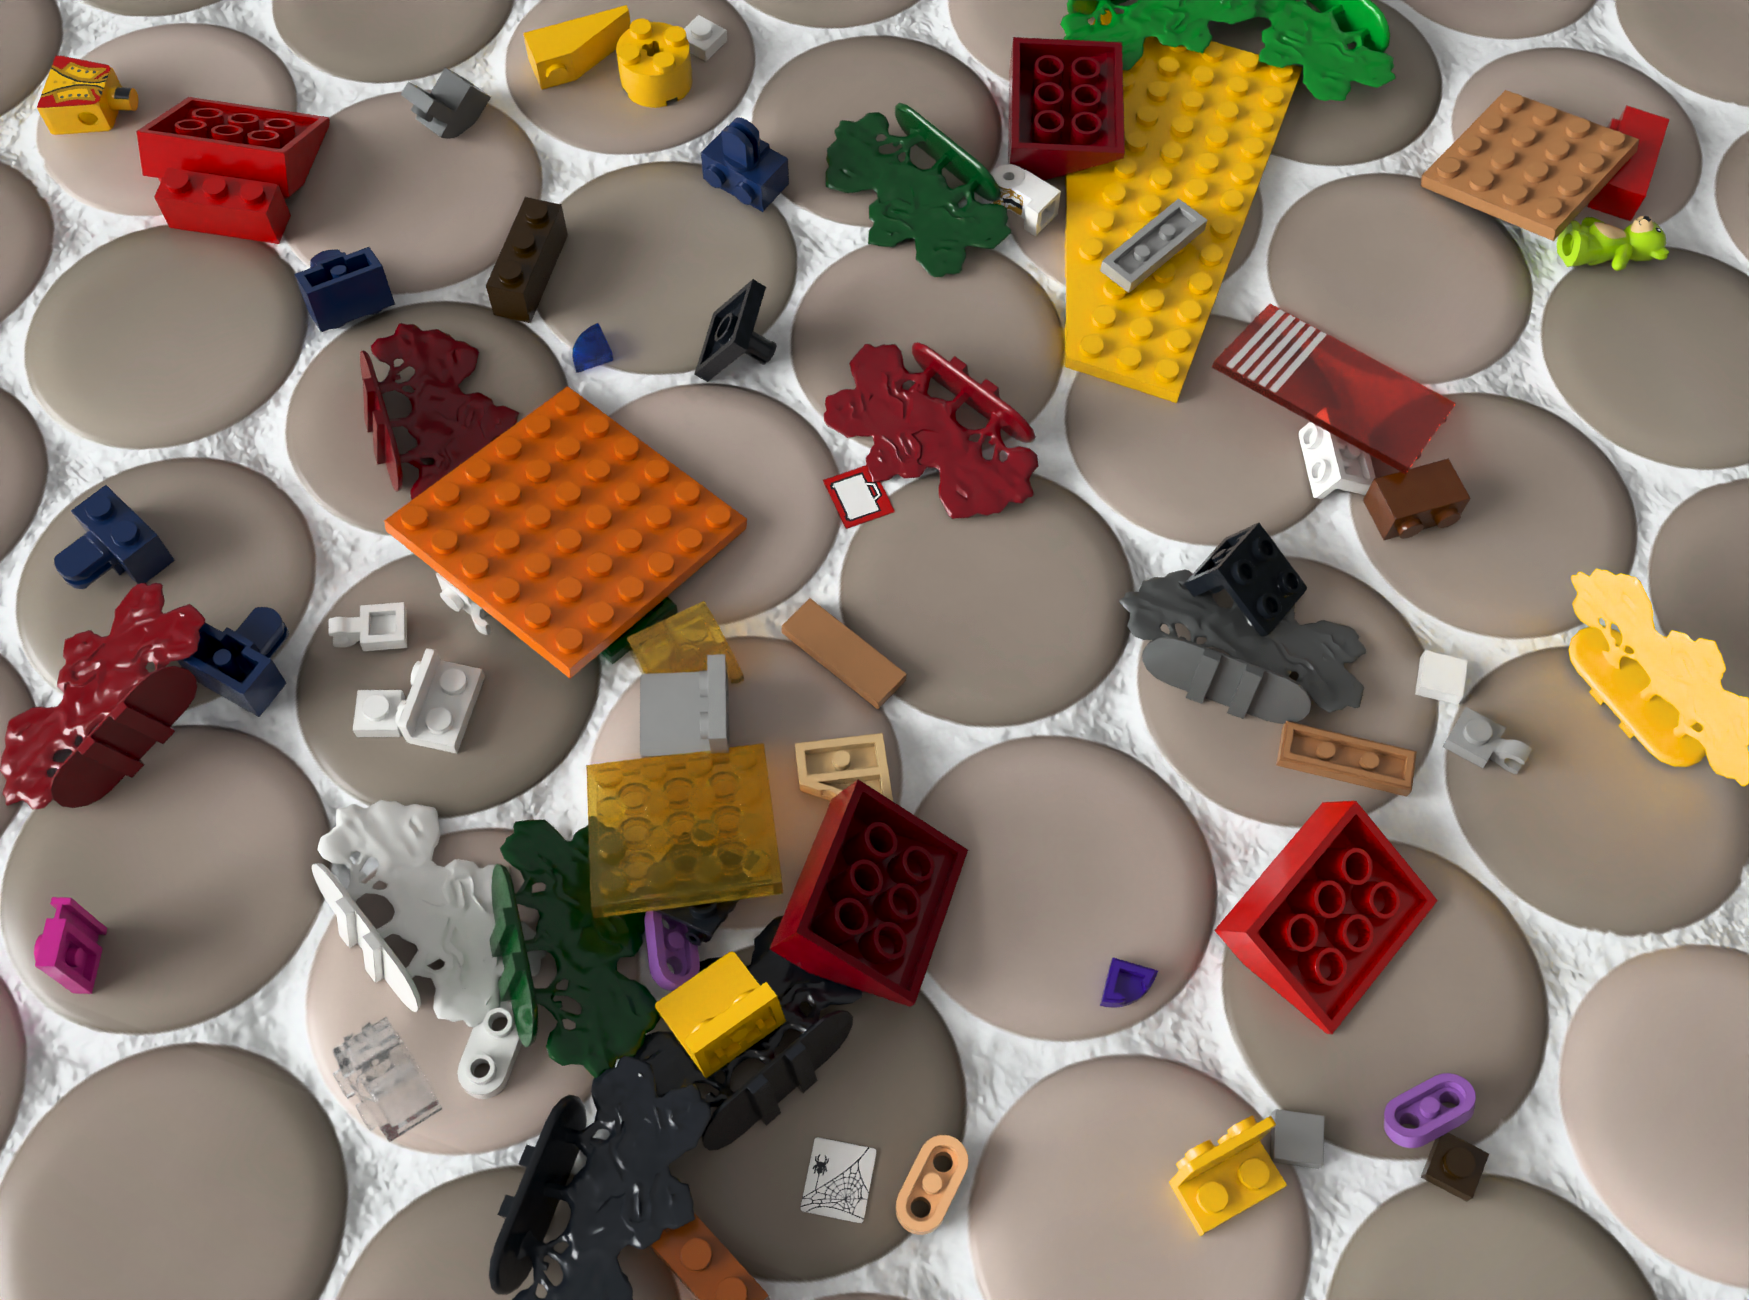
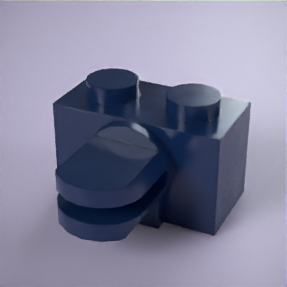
M735 118L701 152L703 179L711 186L721 188L735 196L743 204L751 205L762 212L789 185L788 158L770 149L769 144L760 139L759 130L747 119Z
M370 247L348 255L338 249L322 251L311 258L309 269L294 274L308 312L320 332L340 328L350 321L366 315L377 314L384 308L395 305L383 266Z
M105 485L71 510L86 533L55 556L54 566L68 585L77 589H86L111 569L119 576L126 572L137 584L146 583L175 560L159 536Z
M268 607L255 608L236 631L226 627L222 632L204 623L199 629L200 640L197 651L189 658L178 660L182 668L188 669L196 677V682L258 717L262 715L287 684L271 658L289 637V631L281 616L274 609Z

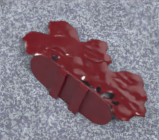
M399 323L394 335L377 338L371 345L372 354L380 362L390 366L388 375L382 382L377 380L369 354L366 351L360 352L364 393V421L367 431L373 432V448L377 464L386 463L395 492L400 491L403 487L401 463H409L419 469V478L410 490L412 500L517 422L519 412L506 406L494 405L492 399L482 393L465 394L460 390V383L466 377H469L476 368L479 350L464 341L455 340L450 334L444 333L439 329L422 331L415 324L406 325ZM403 359L404 362L400 366L394 367V360ZM412 367L415 369V374L408 381L402 383L395 382V380L401 379L398 373L405 368ZM410 385L415 391L410 393L402 388ZM394 390L402 393L409 398L412 412L407 417L389 419L382 394ZM403 426L408 429V433L417 440L418 446L405 454H399L392 429L394 427ZM433 458L435 462L434 464L426 465L420 459Z
M918 342L913 343L912 354L924 371L909 373L904 367L902 352L896 344H882L878 347L865 344L849 363L856 388L854 390L843 389L826 397L825 407L827 411L823 415L824 422L829 428L847 438L854 436L873 437L874 445L866 457L868 472L871 475L872 482L890 480L894 475H900L903 478H917L923 474L927 467H934L940 472L939 498L948 516L952 519L968 518L977 513L986 516L993 513H1001L1009 502L1023 503L1027 498L1034 495L1029 479L1038 467L1037 454L1026 447L1007 448L1000 433L1002 429L1018 441L1031 443L1036 438L1033 429L1015 409L1000 399L999 388L987 379L981 384L969 376L967 364L956 356L949 362L928 346ZM930 379H934L956 397L952 401L931 397L927 393ZM906 381L916 382L910 389H903V384ZM965 402L987 418L989 422L982 429H967L956 420V411ZM981 434L978 442L970 441V436ZM987 436L992 437L988 443L992 446L995 445L991 460H986L982 456V444ZM1002 450L1008 454V458L1004 462L1000 461V452Z
M140 583L132 587L120 605L115 609L114 621L108 636L101 637L88 630L65 639L63 658L66 660V663L59 671L57 687L64 693L62 701L56 707H32L11 718L8 722L5 735L6 748L1 756L0 772L7 780L2 793L6 799L5 804L7 806L21 800L26 802L32 810L45 808L52 800L63 807L77 808L88 806L108 794L125 775L131 778L136 775L145 765L140 759L156 742L164 744L174 734L175 730L172 725L187 710L195 698L198 687L196 677L186 668L178 666L165 667L172 661L189 658L197 651L200 640L199 629L204 625L205 618L195 607L188 604L163 614L162 608L165 602L162 591L163 585L161 583H153L151 585ZM148 662L155 664V671L148 672L146 669ZM79 735L82 736L83 741L77 747L75 741ZM70 749L73 751L63 763L53 761V756L58 750ZM50 768H57L58 770L54 776L49 777L48 770Z

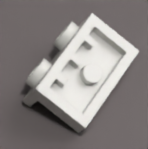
M1324 410L1299 431V439L1313 497L1323 499L1335 489L1366 495L1376 476L1362 422L1360 419Z
M426 648L422 661H417L412 669V687L407 700L403 699L400 702L396 712V724L406 742L457 754L485 679L483 670L442 661L436 650Z

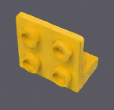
M733 951L728 952L655 1003L657 1012L705 1079L786 1022L775 992L767 982L760 986Z
M1253 1115L1229 1128L1227 1130L1228 1134L1217 1140L1218 1146L1215 1147L1211 1139L1189 1150L1184 1154L1185 1158L1176 1163L1179 1171L1169 1181V1184L1200 1236L1287 1186L1260 1141L1276 1126L1271 1116L1258 1123Z

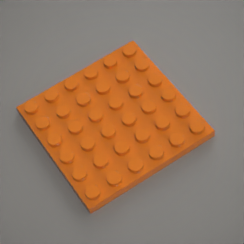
M567 386L384 520L386 531L571 679L745 531L747 518Z

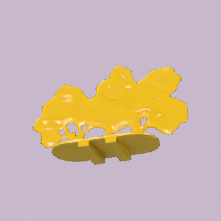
M1597 568L1590 576L1582 572L1572 575L1571 580L1577 591V596L1572 602L1574 612L1580 621L1589 627L1579 630L1571 638L1568 648L1569 656L1576 671L1592 688L1589 693L1600 705L1605 703L1622 721L1618 726L1630 739L1635 736L1648 752L1659 761L1674 767H1689L1699 763L1707 756L1709 764L1716 774L1727 779H1735L1740 785L1746 787L1749 784V752L1747 749L1749 746V698L1738 696L1726 691L1722 687L1720 680L1726 671V667L1716 642L1703 638L1693 641L1687 634L1671 630L1667 637L1659 634L1653 622L1651 601L1641 581L1636 577L1622 573L1615 575L1608 570ZM1599 618L1605 620L1606 626H1602L1599 623ZM1611 624L1617 625L1620 632L1611 629Z

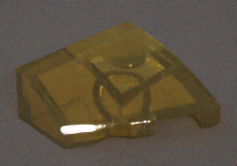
M705 601L627 637L630 654L642 674L707 671V655L725 654L728 679H731V684L744 681L741 668Z

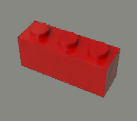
M1627 105L1619 120L1611 119L1607 128L1639 139L1637 152L1588 203V208L1631 222L1646 197L1670 119Z
M167 168L154 196L169 228L279 244L291 217L279 184Z

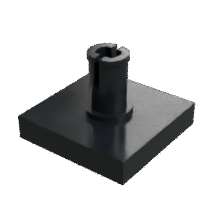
M752 279L713 313L694 375L708 382L744 353L759 361L762 365L771 360L776 351L777 344L753 331L766 286Z

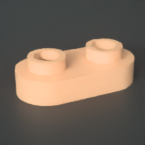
M937 1135L930 1138L922 1146L896 1200L895 1210L897 1219L908 1232L917 1235L928 1234L936 1230L942 1223L968 1167L967 1151L958 1139L949 1135ZM938 1156H946L951 1161V1169L947 1172L938 1171L934 1167V1159ZM918 1200L926 1202L930 1208L929 1214L922 1218L916 1217L911 1211V1205Z

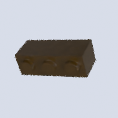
M528 197L524 198L486 284L495 316L531 323L568 236L561 204Z

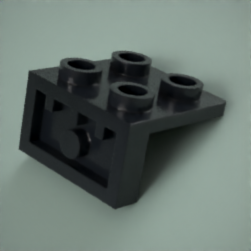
M1256 523L1226 537L1184 583L1193 597L1209 590L1215 594L1225 588L1262 637L1271 634L1307 590V586L1299 574L1294 570L1260 523Z

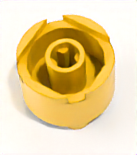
M643 18L632 21L630 29L622 34L616 47L622 88L625 89L628 97L634 103L645 107L660 108L667 106L668 100L676 97L677 101L683 99L689 93L693 82L690 48L685 30L680 26H672L662 22H650Z

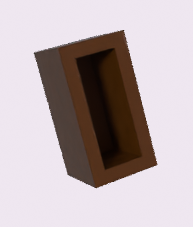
M1448 458L1375 478L1363 502L1383 540H1388L1399 536L1402 539L1410 538L1422 530L1434 526L1446 528L1453 525L1461 518V514L1471 498Z

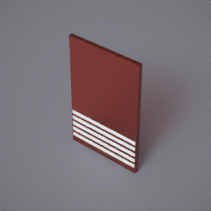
M1269 304L1254 318L1246 329L1224 349L1212 365V368L1404 474H1407L1415 461L1421 457L1422 451L1440 426L1447 421V416L1456 404L1272 304Z

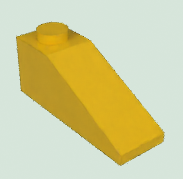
M627 5L523 33L528 59L541 90L577 80L614 52L622 34L630 29L631 23Z

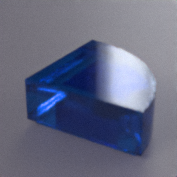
M599 323L583 331L574 344L572 357L576 373L613 361L612 351Z

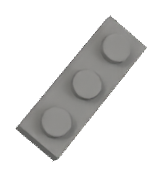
M1178 198L1102 260L1100 271L1130 293L1205 230L1207 219Z

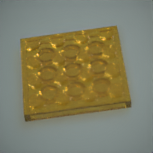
M764 743L729 747V753H711L710 750L586 765L590 892L593 918L783 894Z

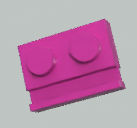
M52 897L50 904L56 908L54 918H46L43 934L39 935L35 942V966L72 993L92 994L103 949L97 944L98 936L106 935L107 927L74 899Z

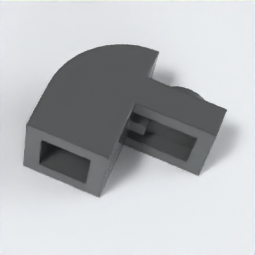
M446 67L431 93L410 82L407 83L401 93L403 97L414 104L411 111L417 114L415 119L445 139L458 137L474 125L491 96L466 78Z

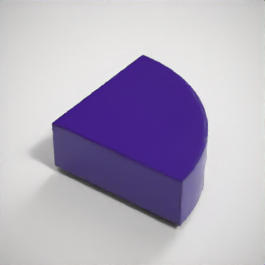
M1112 957L1100 1006L1111 1008L1124 1007L1138 1001L1152 986L1158 970Z

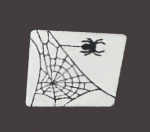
M819 1137L815 1138L800 1207L801 1211L862 1223L867 1206L876 1149Z

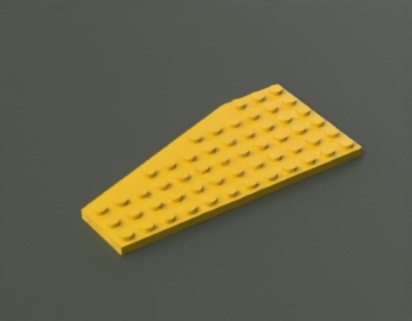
M1105 10L1107 14H1101L1102 25L1110 24L1112 19L1110 11ZM1150 36L1145 38L1142 57L1131 69L1123 70L1124 158L1065 175V367L1177 403L1297 86L1302 67L1290 65L1280 68L1258 61V54L1211 41L1202 54L1188 50L1183 45L1178 47L1162 45L1157 37ZM1178 198L1207 219L1205 230L1130 293L1100 271L1102 260Z

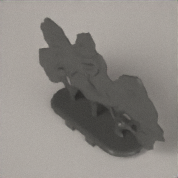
M1186 569L1171 572L1165 577H1153L1149 580H1144L1139 592H1127L1124 598L1119 600L1120 604L1130 612V620L1127 627L1133 636L1142 640H1152L1142 652V661L1146 669L1160 681L1187 691V699L1202 704L1204 698L1228 706L1227 713L1244 719L1247 713L1278 724H1284L1285 721L1295 723L1303 720L1310 713L1311 700L1309 695L1320 708L1329 713L1343 710L1346 706L1360 707L1364 686L1343 665L1344 663L1356 661L1361 655L1366 654V649L1359 641V635L1349 626L1326 620L1300 625L1295 620L1294 605L1271 634L1262 637L1235 601L1232 608L1219 607L1213 598L1211 590L1193 597L1184 585L1193 574ZM1176 623H1181L1187 627L1191 634L1190 641L1182 636L1178 638L1175 629ZM1162 624H1166L1170 630L1169 634L1161 631L1160 627L1162 626ZM1197 637H1206L1207 639L1203 644L1199 645L1196 643ZM1208 647H1216V648H1219V649H1221V650H1224L1225 652H1227L1228 654H1230V656L1227 655V654L1218 652V651H1216V650L1210 649V648H1208ZM1291 672L1298 673L1299 677L1296 681L1289 678Z

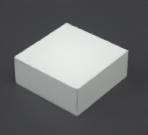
M1425 650L1420 657L1415 695L1458 705L1464 696L1468 660Z

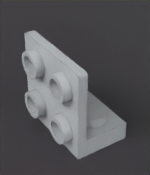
M725 654L707 655V671L649 673L641 675L640 755L643 759L730 756L728 669Z

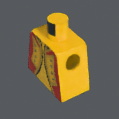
M56 55L37 109L51 134L109 131L114 127L119 110L136 111L139 101L137 91L134 88L122 87L114 69L109 65Z

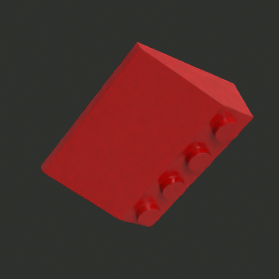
M187 97L136 131L143 176L159 178L161 182L167 168L275 183L279 184L284 199H287L304 185L329 128L330 119L324 116Z
M1357 801L1322 802L1214 931L1247 968L1326 1034H1333L1438 900Z

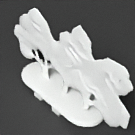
M379 800L366 809L356 804L336 809V826L320 838L317 850L323 859L333 864L349 866L350 884L345 889L330 869L320 863L312 864V872L321 893L337 916L340 937L349 948L358 943L364 953L365 970L374 982L377 983L384 978L410 1010L417 1012L421 1006L420 994L412 978L414 976L431 978L436 988L433 1009L438 1019H446L452 1022L464 1020L469 1027H476L484 1021L485 1015L490 1010L500 1007L498 980L504 971L502 956L492 958L489 942L496 925L491 893L492 874L496 865L491 864L484 868H479L474 862L454 859L445 867L436 865L432 861L434 848L438 845L441 830L438 813L434 807L418 804L404 806L397 801ZM352 853H361L359 862L353 864L350 859ZM373 857L379 863L376 875L366 884L362 883L361 880L367 876L361 870L368 858ZM378 881L388 884L385 889L379 890L374 889L373 885ZM365 893L384 896L393 905L395 911L393 919L380 928L375 929L356 904L357 899ZM521 921L524 940L533 939L536 932L525 921ZM391 934L400 935L402 939L416 945L418 951L408 967H404L385 942L384 938ZM545 950L527 952L532 976H536L539 973L541 959L546 955ZM438 959L445 961L444 967L439 970H433L427 966Z

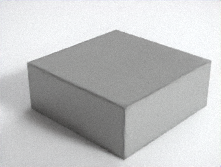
M1275 1109L1271 1114L1276 1123V1126L1271 1130L1270 1158L1273 1163L1315 1169L1321 1168L1324 1162V1116Z

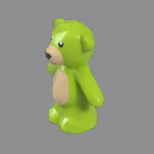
M1649 216L1638 217L1624 230L1604 223L1594 217H1586L1581 225L1576 220L1571 221L1557 237V253L1567 267L1585 264L1593 266L1613 259L1611 264L1613 269L1620 271L1626 268L1630 259L1636 262L1650 261L1655 258L1664 260L1667 259L1669 250L1665 248L1666 235L1664 231Z

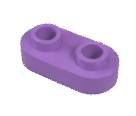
M648 908L645 913L644 923L650 974L661 988L673 991L699 973L698 946L693 945L687 940L685 936L688 931L686 925ZM662 919L668 923L669 929L664 927ZM667 963L672 966L674 974L669 970Z
M1451 1073L1436 1075L1389 1101L1384 1112L1385 1132L1394 1143L1402 1147H1422L1471 1119L1475 1109V1090L1465 1078ZM1450 1102L1455 1104L1456 1107L1448 1108L1443 1106L1442 1103ZM1403 1124H1412V1125H1414L1416 1128H1414V1129H1409V1128L1403 1127L1402 1125H1403Z

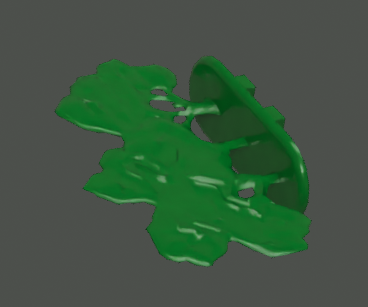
M1068 0L1067 10L1069 14L1063 16L1060 25L1066 34L1063 40L1122 42L1123 70H1129L1142 57L1145 38L1150 36L1157 37L1162 45L1170 47L1183 45L1188 50L1203 54L1213 38L1208 28L1209 21L1225 22L1232 25L1252 19L1257 13L1255 6L1258 0H1138L1136 3L1128 6H1120V4L1129 0ZM1115 8L1124 10V13L1116 14ZM1105 10H1110L1112 14L1111 22L1108 25L1101 24V14H1107ZM1094 17L1096 19L1095 24L1090 25L1088 19Z
M1306 0L1257 1L1255 6L1257 13L1253 18L1262 17L1268 18L1271 21V27L1262 31V42L1265 44V48L1261 49L1258 61L1280 68L1293 64L1303 65L1304 78L1302 82L1315 98L1323 101L1330 99L1344 101L1347 94L1351 91V81L1378 88L1396 79L1395 74L1391 72L1394 68V58L1384 53L1390 42L1389 25L1382 11L1371 0H1308L1320 12L1308 6ZM1353 42L1356 47L1348 49L1347 45Z

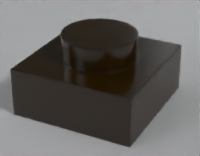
M1446 1133L1435 1139L1421 1178L1467 1202L1475 1194L1489 1153L1450 1133Z

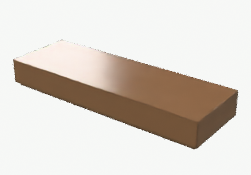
M811 598L781 626L782 634L876 709H879L906 681L907 674Z
M1285 721L1282 727L1276 766L1407 797L1412 791L1417 751Z

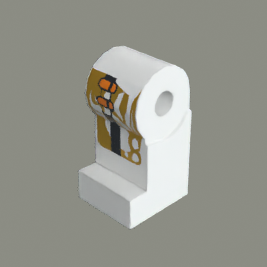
M1013 164L1000 165L994 170L993 178L999 186L1001 197L993 202V204H1000L1006 207L1007 210H1011L1022 217L1026 231L1036 236L1058 215L1061 194L1059 189Z

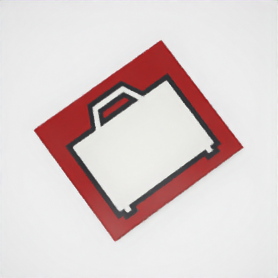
M867 465L823 480L846 529L895 512L881 482H872Z

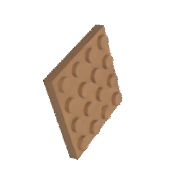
M1505 90L1422 174L1421 187L1554 241L1637 152L1639 139Z

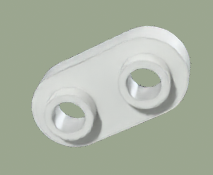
M500 1001V1007L490 1010L485 1015L484 1021L472 1029L457 1071L461 1086L472 1097L478 1099L492 1098L498 1095L508 1083L522 1045L515 1025L511 1002ZM497 1018H507L508 1022L503 1030H492V1023ZM479 1064H490V1070L486 1076L482 1078L474 1077V1070Z

